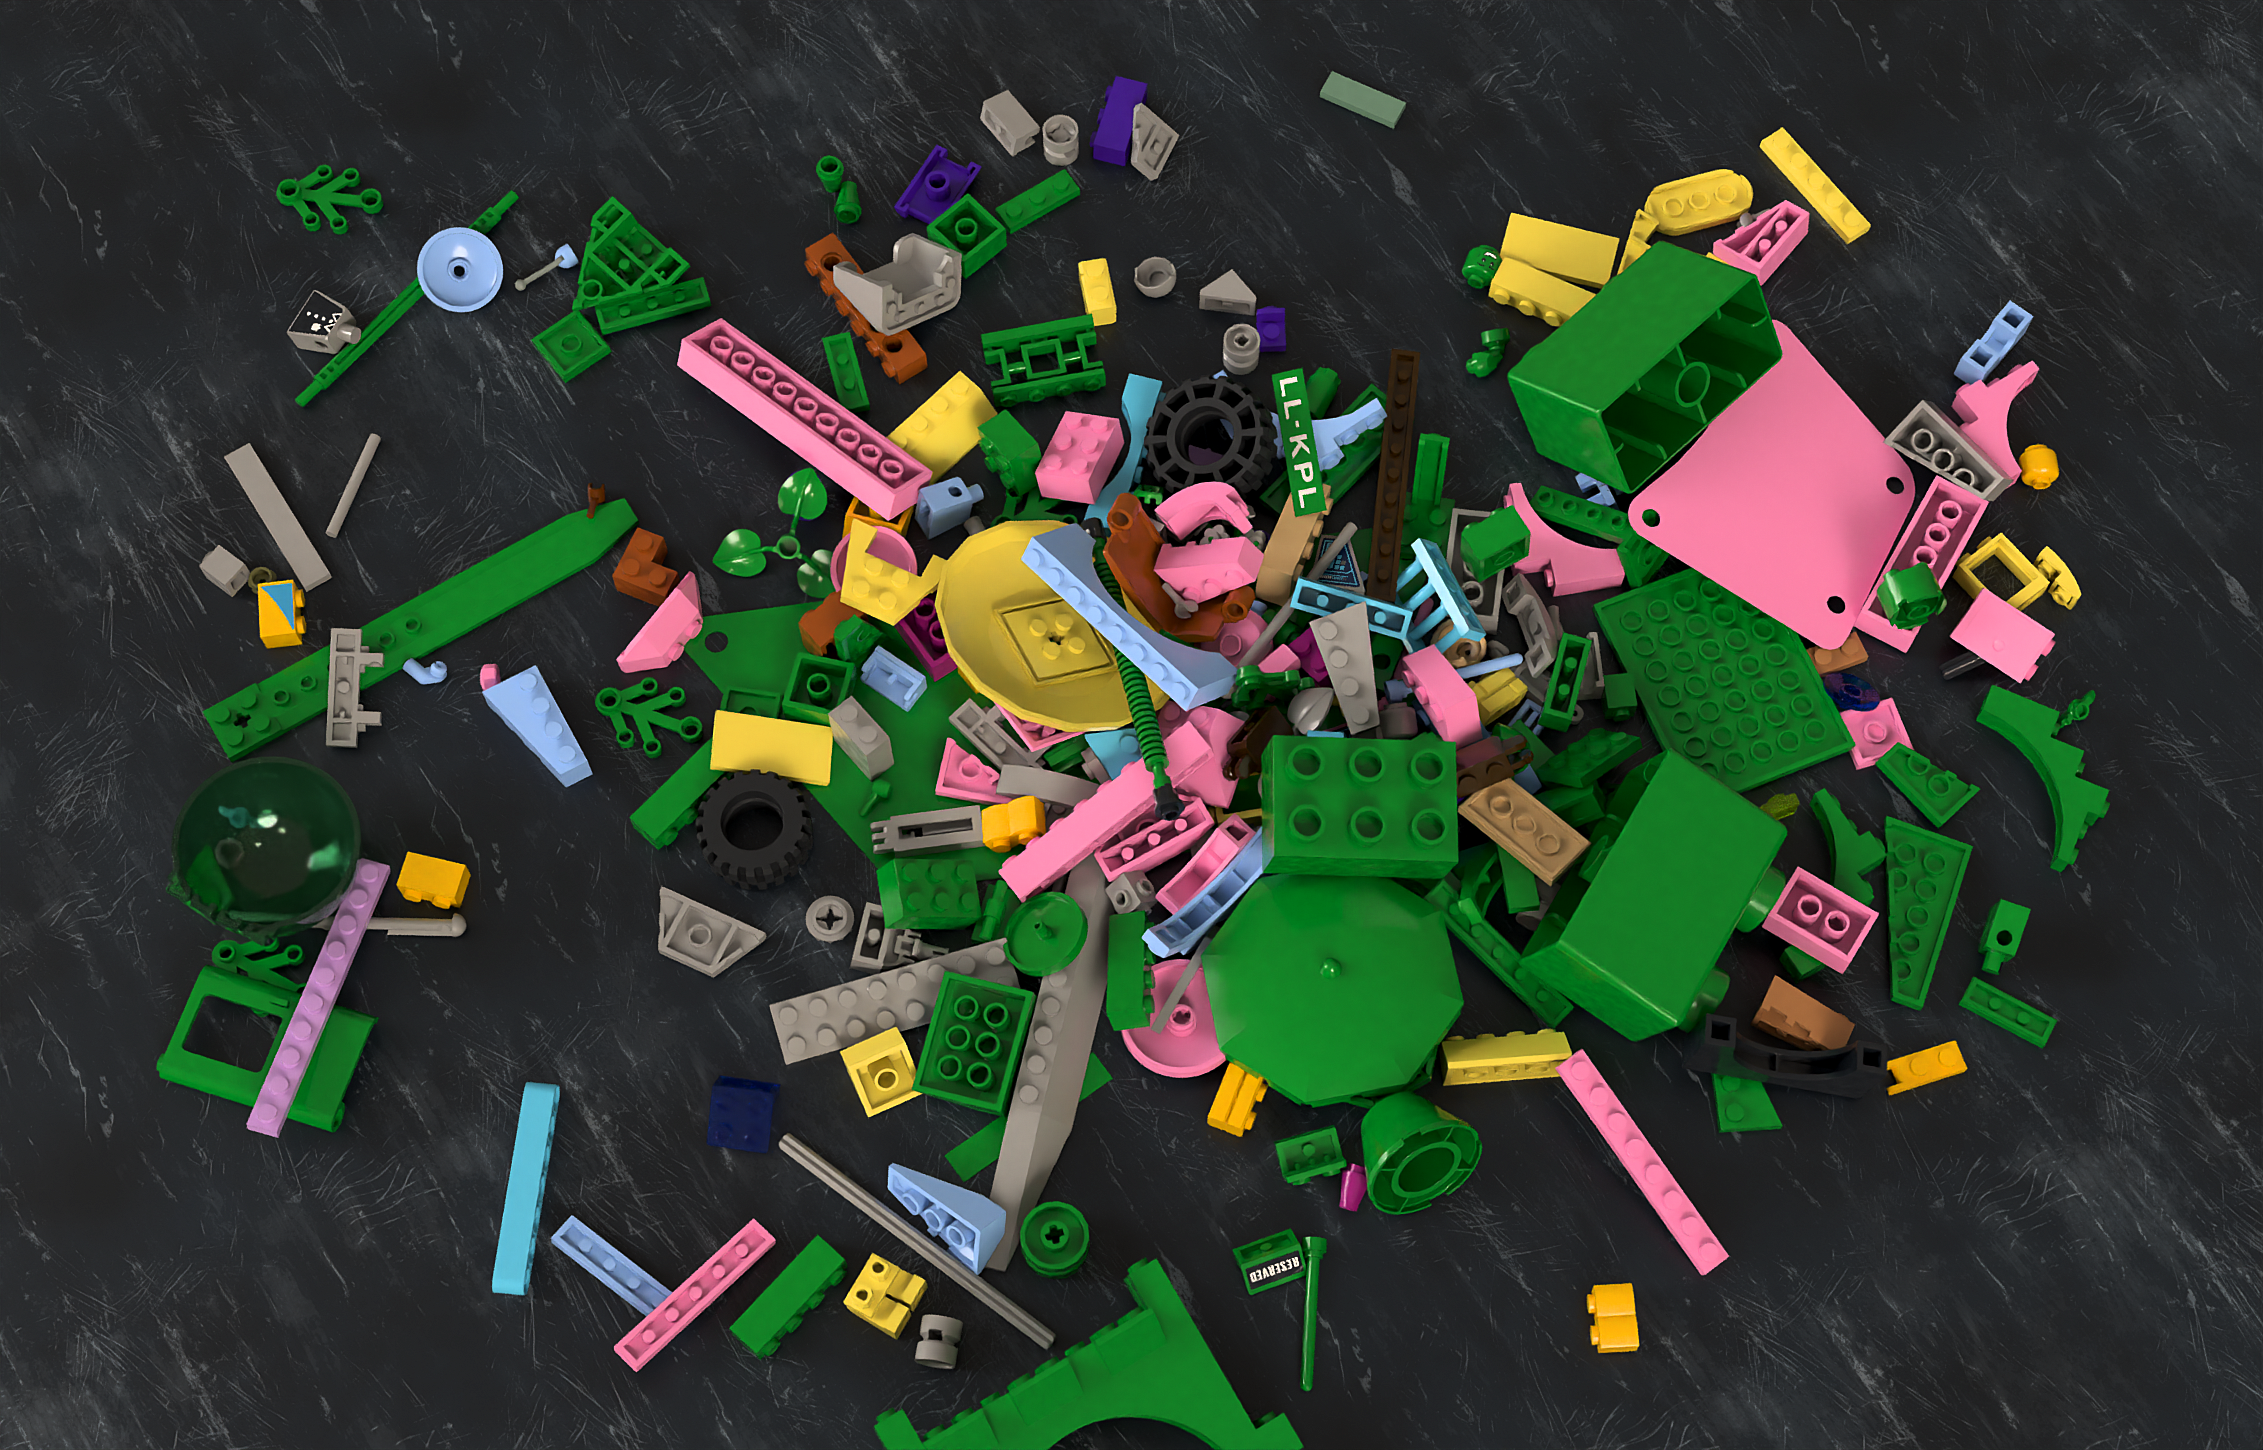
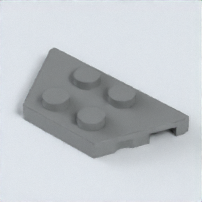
M663 886L660 889V935L658 940L660 954L714 978L762 943L767 937L765 932Z

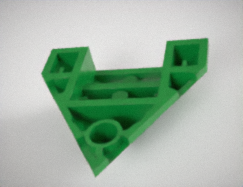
M612 196L592 217L591 235L589 242L586 244L578 279V293L576 299H574L572 310L577 311L669 287L690 267V264L671 247L667 249L636 221L628 209Z

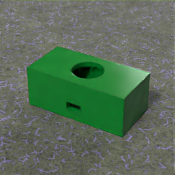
M1377 632L1371 647L1372 658L1374 659L1375 656L1384 654L1390 659V665L1386 669H1378L1374 666L1377 698L1381 699L1385 697L1384 682L1392 680L1405 645L1401 639Z

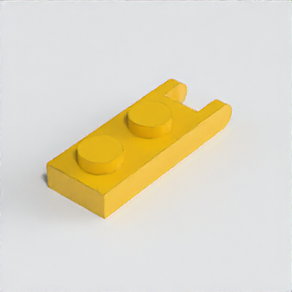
M1956 1040L1888 1061L1887 1071L1892 1070L1897 1084L1888 1087L1887 1092L1889 1095H1893L1965 1072L1967 1066Z

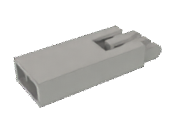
M980 805L890 816L891 820L870 824L872 832L883 831L882 833L871 835L873 843L884 842V844L873 846L874 854L895 852V857L900 858L985 847L983 844ZM922 828L923 831L922 837H915L914 831L911 834H902V830Z

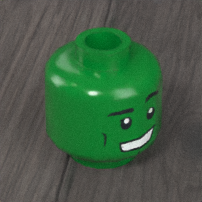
M1480 245L1469 251L1462 268V273L1470 286L1478 289L1491 286V282L1502 263L1499 252L1488 245Z

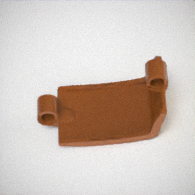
M1121 493L1117 496L1107 515L1111 536L1103 549V555L1127 597L1157 633H1159L1160 629H1163L1188 643L1213 642L1217 639L1224 623H1238V621L1244 620L1247 617L1256 598L1253 589L1247 585L1198 603V611H1188L1191 614L1190 618H1179L1176 616V604L1161 587L1166 582L1153 570L1162 544L1166 543L1135 495Z

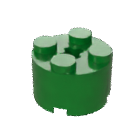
M1926 562L1918 563L1902 571L1899 569L1888 571L1883 576L1885 581L1879 586L1876 593L1890 625L1893 627L1896 624L1897 628L1901 630L1915 628L1927 623V616L1935 612L1936 616L1939 615L1947 604L1946 598Z

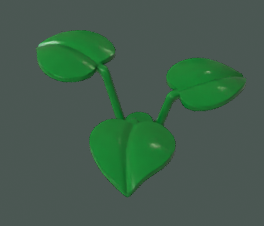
M806 468L791 475L779 491L778 504L780 510L785 514H795L790 532L780 537L777 546L761 547L760 537L755 532L749 529L734 530L725 537L713 557V563L717 567L733 575L753 576L760 573L766 566V558L762 552H778L784 559L797 557L807 562L801 565L797 572L798 585L807 595L816 598H826L830 593L836 591L830 572L833 552L819 549L810 559L807 555L800 552L801 542L795 535L800 516L808 520L817 518L823 513L827 505V493L824 485L814 469Z

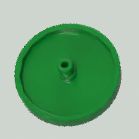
M1045 892L1031 897L1014 911L1006 924L1003 938L1006 937L1007 942L1003 945L1006 957L1019 971L1029 976H1048L1064 969L1078 956L1086 941L1088 921L1085 912L1073 898L1064 893Z

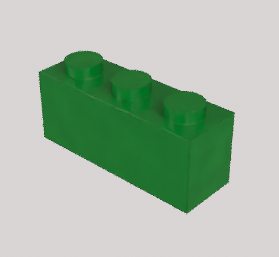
M1563 632L1557 646V656L1555 661H1553L1537 725L1566 733L1574 714L1592 640Z

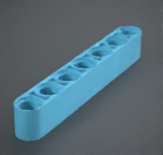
M527 1082L524 1088L493 1273V1293L526 1296L528 1292L559 1104L560 1088L557 1084Z

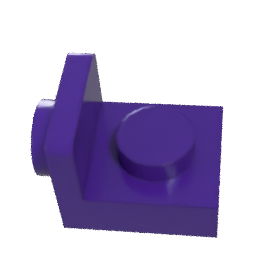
M1267 306L1257 309L1256 330L1260 336L1259 351H1286L1285 308Z

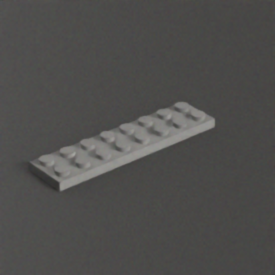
M1006 937L770 1004L769 1007L786 1065L858 1044L894 1027H897L899 1032L930 1023L945 971L1020 989L1014 965L1008 960L1004 952L1003 945L1007 942Z

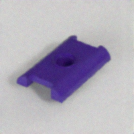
M936 145L894 206L896 212L905 219L909 214L927 224L932 223L962 198L982 166L970 162L968 167L965 168L947 159V149ZM937 185L943 186L941 188H934Z

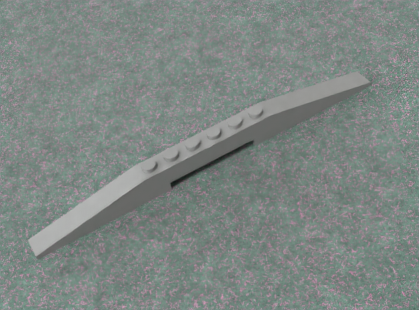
M1095 851L1071 869L1064 893L1073 898L1085 912L1088 921L1087 938L1078 956L1068 966L1042 978L989 1200L1000 1205L1006 1211L1005 1234L984 1268L1006 1272L1021 1240L1020 1230L1023 1221L1030 1211L1035 1208L1041 1193L1045 1189L1053 1167L1059 1159L1061 1150L1072 1131L1107 986L1109 915H1115L1113 903L1105 891L1112 882H1108L1094 857Z

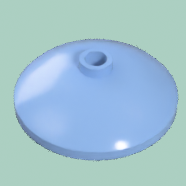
M455 227L438 232L426 242L418 258L417 275L422 290L437 306L452 312H470L483 307L496 295L503 278V265L497 248L486 236L473 229ZM456 266L463 267V276H456L454 274Z

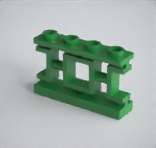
M1092 314L981 334L982 351L986 365L1000 362L1003 379L991 381V390L996 407H1010L1019 402L1029 400L1037 402L1045 397L1056 395L1063 397L1083 390L1095 391L1106 385L1103 362L1088 363L1085 346L1097 344ZM1076 341L1078 351L1062 352L1061 343ZM1021 351L1022 361L1007 364L1005 354ZM1055 352L1059 369L1032 373L1029 357ZM1081 362L1083 372L1067 375L1066 364ZM1025 372L1026 383L1011 385L1010 375Z

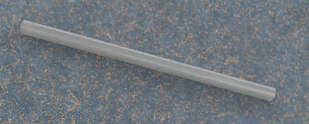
M787 1133L779 1142L781 1150L1041 1347L1048 1349L1052 1346L1056 1335L1042 1323L793 1135Z

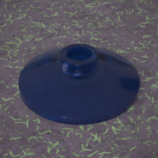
M1835 672L1828 674L1823 681L1826 693L1844 709L1869 712L1875 710L1880 703L1878 692L1869 683L1854 675Z

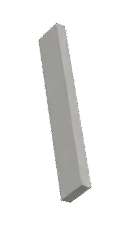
M250 443L224 456L306 592L331 579V574Z

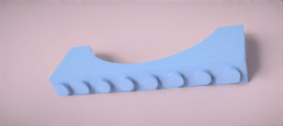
M1077 523L1031 538L1021 560L1185 711L1229 693L1235 682L1238 669L1224 656L1217 652H1208L1182 645L1156 633L1132 617L1111 597L1094 569L1092 551L1096 540Z

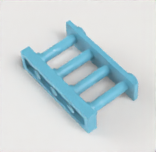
M1418 538L1411 545L1416 553V560L1398 575L1395 604L1411 608L1414 611L1432 594L1437 592L1441 599V606L1416 627L1412 620H1410L1405 640H1402L1409 655L1426 648L1421 638L1448 614L1454 624L1453 629L1435 644L1441 653H1444L1460 638L1480 641L1487 634L1438 545L1434 542ZM1424 569L1429 577L1428 583L1403 604L1397 592Z

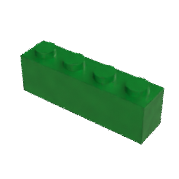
M713 737L629 817L633 828L658 850L664 845L671 844L676 839L678 831L685 824H691L698 817L700 803L703 801L707 802L706 793L711 788L715 790L719 788L718 781L725 777L728 781L735 778L733 772L710 769Z
M1145 910L1109 915L1106 1013L1114 1031L1149 1027L1150 1014L1155 1012L1154 999L1151 995V989L1155 988V976L1153 970H1151V964L1156 963V955L1141 938L1147 929L1155 926L1154 922H1149Z
M817 1235L729 1328L731 1333L759 1360L764 1355L769 1357L780 1346L781 1342L779 1339L787 1331L792 1333L803 1320L801 1316L809 1307L814 1309L821 1303L825 1297L823 1292L831 1284L836 1286L847 1273L845 1269L848 1267L846 1260Z

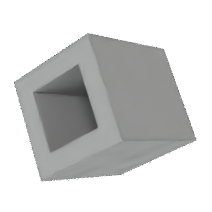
M220 545L214 551L207 553L199 566L208 580L231 597L248 581L250 575L246 565Z

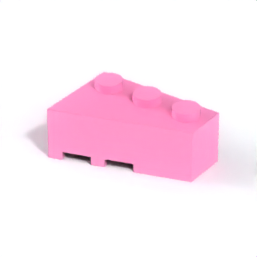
M1785 200L1758 216L1757 221L1747 227L1741 226L1735 230V234L1725 240L1719 239L1714 242L1713 255L1731 266L1755 274L1760 286H1762L1808 233L1809 212Z

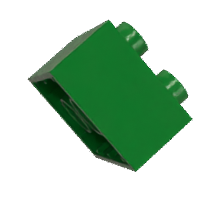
M1273 735L1261 755L1262 873L1443 879L1459 862L1456 742Z

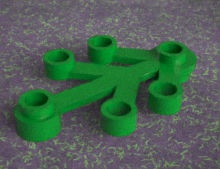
M325 164L320 165L316 168L315 172L300 181L294 179L283 180L278 185L276 191L279 202L285 206H294L303 218L305 228L309 231L318 230L321 227V220L317 213L310 211L304 201L315 202L330 221L332 231L338 235L346 233L349 226L345 217L339 215L331 204L361 207L366 213L370 214L378 213L383 207L381 194L375 189H366L360 196L335 193L345 186L355 187L359 185L361 177L355 168H347L342 175L333 180L334 174L331 167ZM329 172L328 175L321 176L322 173ZM355 175L354 179H348L349 176ZM318 182L326 184L318 190L309 189ZM310 220H316L313 224H308ZM337 223H343L341 227H335Z
M1037 485L1029 491L1025 510L1015 516L1016 505L1022 501L1023 495L1021 497H1012L1009 494L1014 490L1006 489V503L1003 514L997 516L992 521L990 528L1006 521L1056 520L1063 523L1071 521L1077 524L1078 521L1072 514L1063 516L1049 513V510L1067 500L1047 497L1039 502L1041 493Z
M1247 665L1236 671L1235 684L1239 687L1236 692L1231 694L1233 707L1247 706L1248 713L1252 714L1255 709L1265 707L1264 699L1267 694H1270L1282 700L1284 706L1288 709L1292 699L1299 692L1308 688H1315V683L1311 677L1300 679L1299 671L1297 670L1263 673L1259 666ZM1256 689L1251 699H1249L1248 692Z
M647 677L641 683L622 691L611 687L602 689L596 696L595 705L602 715L610 716L617 732L616 740L620 747L630 748L635 743L633 732L627 729L621 714L624 713L634 718L644 741L643 749L645 754L649 758H657L662 753V746L660 741L654 737L649 723L680 733L681 738L688 743L697 742L703 736V727L698 718L689 716L683 720H678L656 712V710L669 705L674 707L682 706L686 701L684 690L680 687H673L668 693L636 705L628 702L641 695L654 697L658 694L659 686L657 681L652 677ZM646 685H655L652 690H645ZM674 694L682 695L679 700L671 699ZM608 700L616 701L613 706H606ZM689 729L697 730L696 734L691 736L687 735V731ZM622 736H631V738L627 742L621 741ZM650 745L658 746L655 751H648Z
M271 931L262 933L257 940L240 945L233 940L221 941L212 951V960L218 968L238 974V967L247 972L250 978L298 993L302 992L307 984L301 983L298 985L271 971L272 969L289 964H301L305 959V953L298 945H290L284 953L257 961H252L245 957L263 950L267 952L275 951L279 947L280 942L275 933ZM274 938V942L271 945H264L266 939ZM226 950L232 951L228 958H222V954ZM292 952H300L296 959H290ZM251 1008L258 1017L269 1015V1013Z

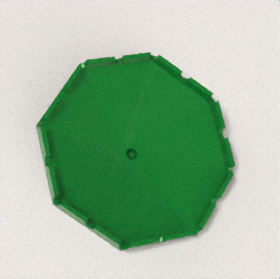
M1277 874L1258 878L1201 955L1220 1052L1225 1055L1226 1060L1257 1079L1259 1076L1267 1081L1268 1086L1300 1106L1303 1103L1305 1105L1310 1104L1314 1108L1351 1101L1350 1098L1354 1095H1362L1363 1098L1401 1091L1402 1087L1407 1086L1409 1083L1412 1084L1432 1056L1435 1045L1441 1043L1460 1016L1464 1005L1442 910L1387 877Z

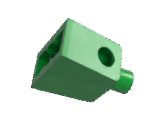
M2003 899L1990 908L1978 948V953L1985 955L1982 965L1983 971L1999 975L2003 962H2008L2015 956L2031 909ZM1997 939H1999L2003 945L1999 944Z

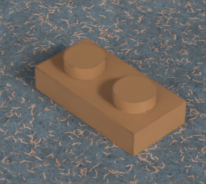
M1856 632L1850 633L1844 644L1839 648L1829 650L1815 646L1806 650L1821 678L1863 663L1869 657Z

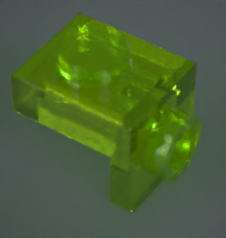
M1781 793L1771 797L1768 803L1762 804L1761 809L1778 820L1794 814L1800 802L1795 793L1787 796Z

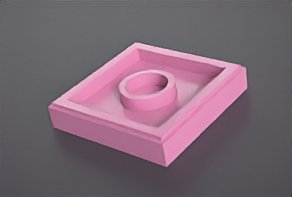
M1893 698L1839 713L1856 744L1849 751L1856 770L1875 765L1897 742L1914 751Z

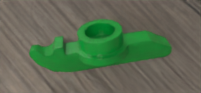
M2090 690L2081 699L2071 701L2068 710L2057 720V723L2061 724L2060 728L2070 725L2072 720H2083L2088 716L2089 705L2094 702L2096 696L2094 690Z

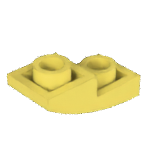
M2046 546L2038 555L2033 566L2046 579L2053 582L2048 590L2053 599L2058 604L2064 605L2071 610L2082 595L2079 586L2065 563L2055 552Z

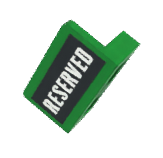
M1291 1228L1232 1249L1234 1258L1242 1271L1249 1295L1306 1276L1307 1268L1301 1246Z

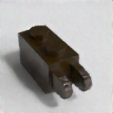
M1275 705L1255 709L1228 741L1227 752L1231 758L1222 768L1223 776L1226 780L1235 781L1238 777L1246 779L1255 772L1262 773L1261 755L1272 736H1292L1294 734L1293 729Z
M1518 734L1501 741L1500 737L1491 736L1456 751L1458 798H1463L1515 776L1514 770L1531 763L1534 757L1532 751L1529 749L1518 751L1526 746V737Z

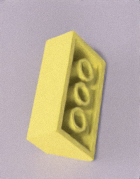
M959 371L886 438L933 471L929 483L930 486L937 482L978 444L981 438L977 427L998 413L982 390Z
M1543 1029L1538 1031L1537 1034L1525 1035V1032L1515 1031L1508 1033L1505 1037H1495L1494 1034H1481L1476 1036V1039L1466 1040L1462 1036H1452L1446 1038L1445 1041H1441L1439 1048L1443 1086L1560 1077L1555 1068L1572 1056L1565 1033L1556 1032L1554 1029Z

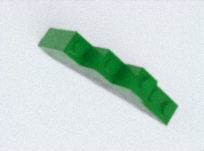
M1992 684L1984 698L1976 721L1997 731L2013 743L2033 764L2043 780L2052 802L2056 823L2055 849L2050 868L2062 872L2067 864L2073 865L2077 858L2079 849L2075 845L2078 838L2082 840L2088 826H2092L2098 817L2103 819L2110 805V802L2105 801L2109 790L2080 778L2085 763L2081 762L2084 750L2055 739L2061 724L2056 722L2060 714L2059 711Z
M1597 780L1583 789L1565 785L1533 796L1573 829L1605 816L1606 798ZM1488 838L1487 843L1459 851V862L1452 868L1453 874L1461 881V894L1458 897L1459 909L1463 915L1466 914L1472 925L1484 921L1487 907L1502 884L1495 842L1491 838Z
M1823 788L1814 794L1809 805L1821 824L1828 844L1831 865L1829 885L1869 907L1874 899L1873 889L1867 880L1861 879V876L1882 864L1886 857L1885 847L1881 840L1877 837L1874 838L1870 831L1859 836L1854 822L1851 819H1847L1840 810L1841 806L1837 798L1832 794L1829 795L1827 790ZM1793 945L1786 948L1779 958L1796 984L1827 967L1824 963Z

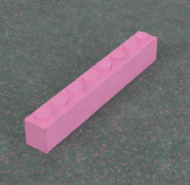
M1189 721L1184 725L1178 724L1168 733L1169 737L1163 741L1169 760V766L1165 769V772L1171 778L1173 788L1215 756L1211 747ZM1143 757L1137 762L1132 761L1121 770L1120 776L1113 781L1108 780L1097 789V794L1089 800L1083 799L1073 808V813L1065 819L1062 817L1056 820L1050 826L1049 832L1042 837L1037 836L1026 845L1025 851L1018 856L1013 855L1002 864L1003 868L998 871L1022 903L1046 890L1094 852L1096 848H1099L1155 803L1152 793L1154 790V774L1146 770Z

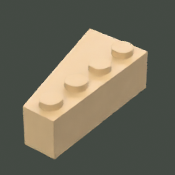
M1322 483L1326 511L1295 517L1292 494L1290 493L1263 553L1264 558L1257 575L1256 598L1283 606L1294 593L1298 576L1303 575L1306 560H1309L1311 557L1315 537L1319 538L1324 524V521H1322L1323 516H1328L1333 505V499L1329 498L1331 486Z

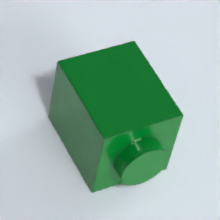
M1632 673L1603 675L1605 686L1601 702L1604 719L1624 721L1633 717L1638 705Z

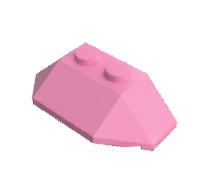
M691 571L687 573L684 579L630 642L624 652L616 659L623 672L632 673L667 667L672 660L675 661L681 656L684 646L689 639H693L699 634L702 629L703 616L699 585L694 573Z
M1178 794L1179 799L1184 803L1185 809L1177 819L1172 821H1165L1156 817L1154 813L1156 805L1154 803L1099 848H1096L1094 857L1108 882L1115 881L1124 872L1142 870L1146 873L1190 849L1215 825L1202 800L1199 797H1188Z

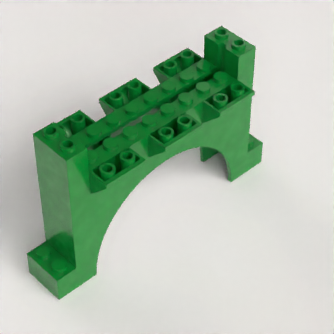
M1146 1257L1127 1269L1129 1275L1123 1280L1139 1307L1117 1320V1328L1113 1322L1089 1337L1091 1341L1089 1345L1085 1346L1083 1341L1077 1343L1063 1352L1066 1356L1065 1359L1059 1361L1058 1357L1055 1356L1034 1370L1036 1376L1033 1378L1027 1373L1011 1382L1006 1387L1009 1392L1001 1396L997 1391L980 1402L983 1408L974 1412L972 1407H969L951 1419L953 1425L945 1429L943 1424L937 1426L923 1436L924 1443L920 1441L903 1409L896 1412L894 1407L885 1411L876 1417L878 1424L873 1427L885 1450H1048L1060 1439L1083 1426L1102 1420L1124 1417L1147 1418L1177 1426L1195 1435L1214 1450H1300L1304 1446L1284 1413L1275 1415L1273 1411L1267 1412L1254 1420L1253 1423L1251 1422L1158 1260L1154 1259L1149 1262Z

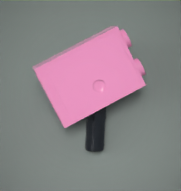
M1983 587L1949 635L1970 651L1940 664L1939 668L1943 677L1949 680L1989 662L2019 683L2023 679L2029 681L2038 668L2034 664L2041 654L2046 657L2056 642L2052 640L2055 634Z

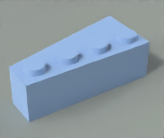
M536 665L482 692L488 706L504 720V723L523 740L524 744L541 759V762L565 787L593 774L586 757Z

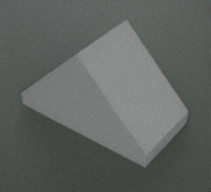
M1231 269L1200 290L1199 309L1255 316L1256 296Z

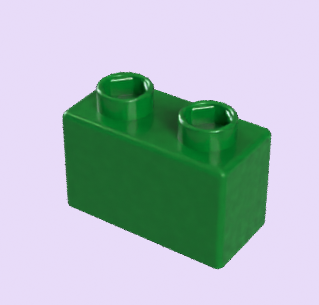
M1658 241L1621 274L1608 280L1597 295L1542 343L1529 349L1522 360L1508 372L1507 379L1536 451L1540 455L1622 492L1632 494L1781 360L1783 352L1759 280L1755 274L1668 242Z
M1668 748L1630 770L1624 777L1605 810V816L1601 817L1588 839L1591 842L1590 849L1574 863L1522 952L1518 964L1631 1041L1637 1042L1678 1027L1685 1033H1689L1706 1013L1714 1014L1728 990L1730 983L1729 973L1715 963L1734 929L1737 928L1741 932H1750L1756 928L1770 913L1785 887L1786 876L1784 872L1771 863L1787 836L1786 826L1675 749Z

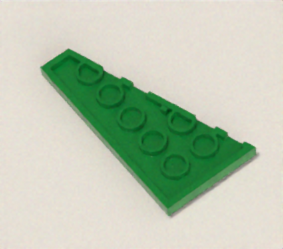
M1886 816L1884 818V841L1886 853L1890 1000L1920 1011L1925 1002L1973 846Z

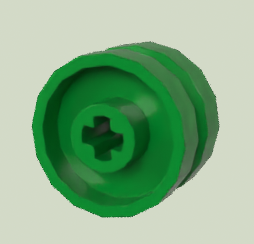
M1060 1201L1045 1202L1033 1208L1023 1221L1020 1230L1022 1255L1028 1267L1039 1276L1049 1279L1066 1278L1078 1272L1086 1262L1090 1250L1088 1224L1082 1213L1072 1205ZM1058 1238L1060 1242L1053 1244L1051 1239Z

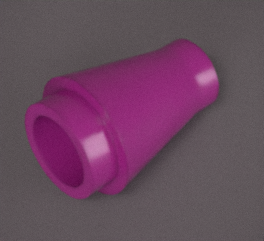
M1347 1163L1346 1169L1342 1170L1339 1207L1357 1212L1358 1206L1367 1190L1365 1167Z

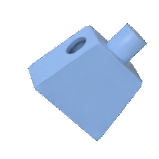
M959 477L919 489L915 519L927 539L934 538L967 521L970 518L972 504L984 498L982 489L977 483L966 487Z

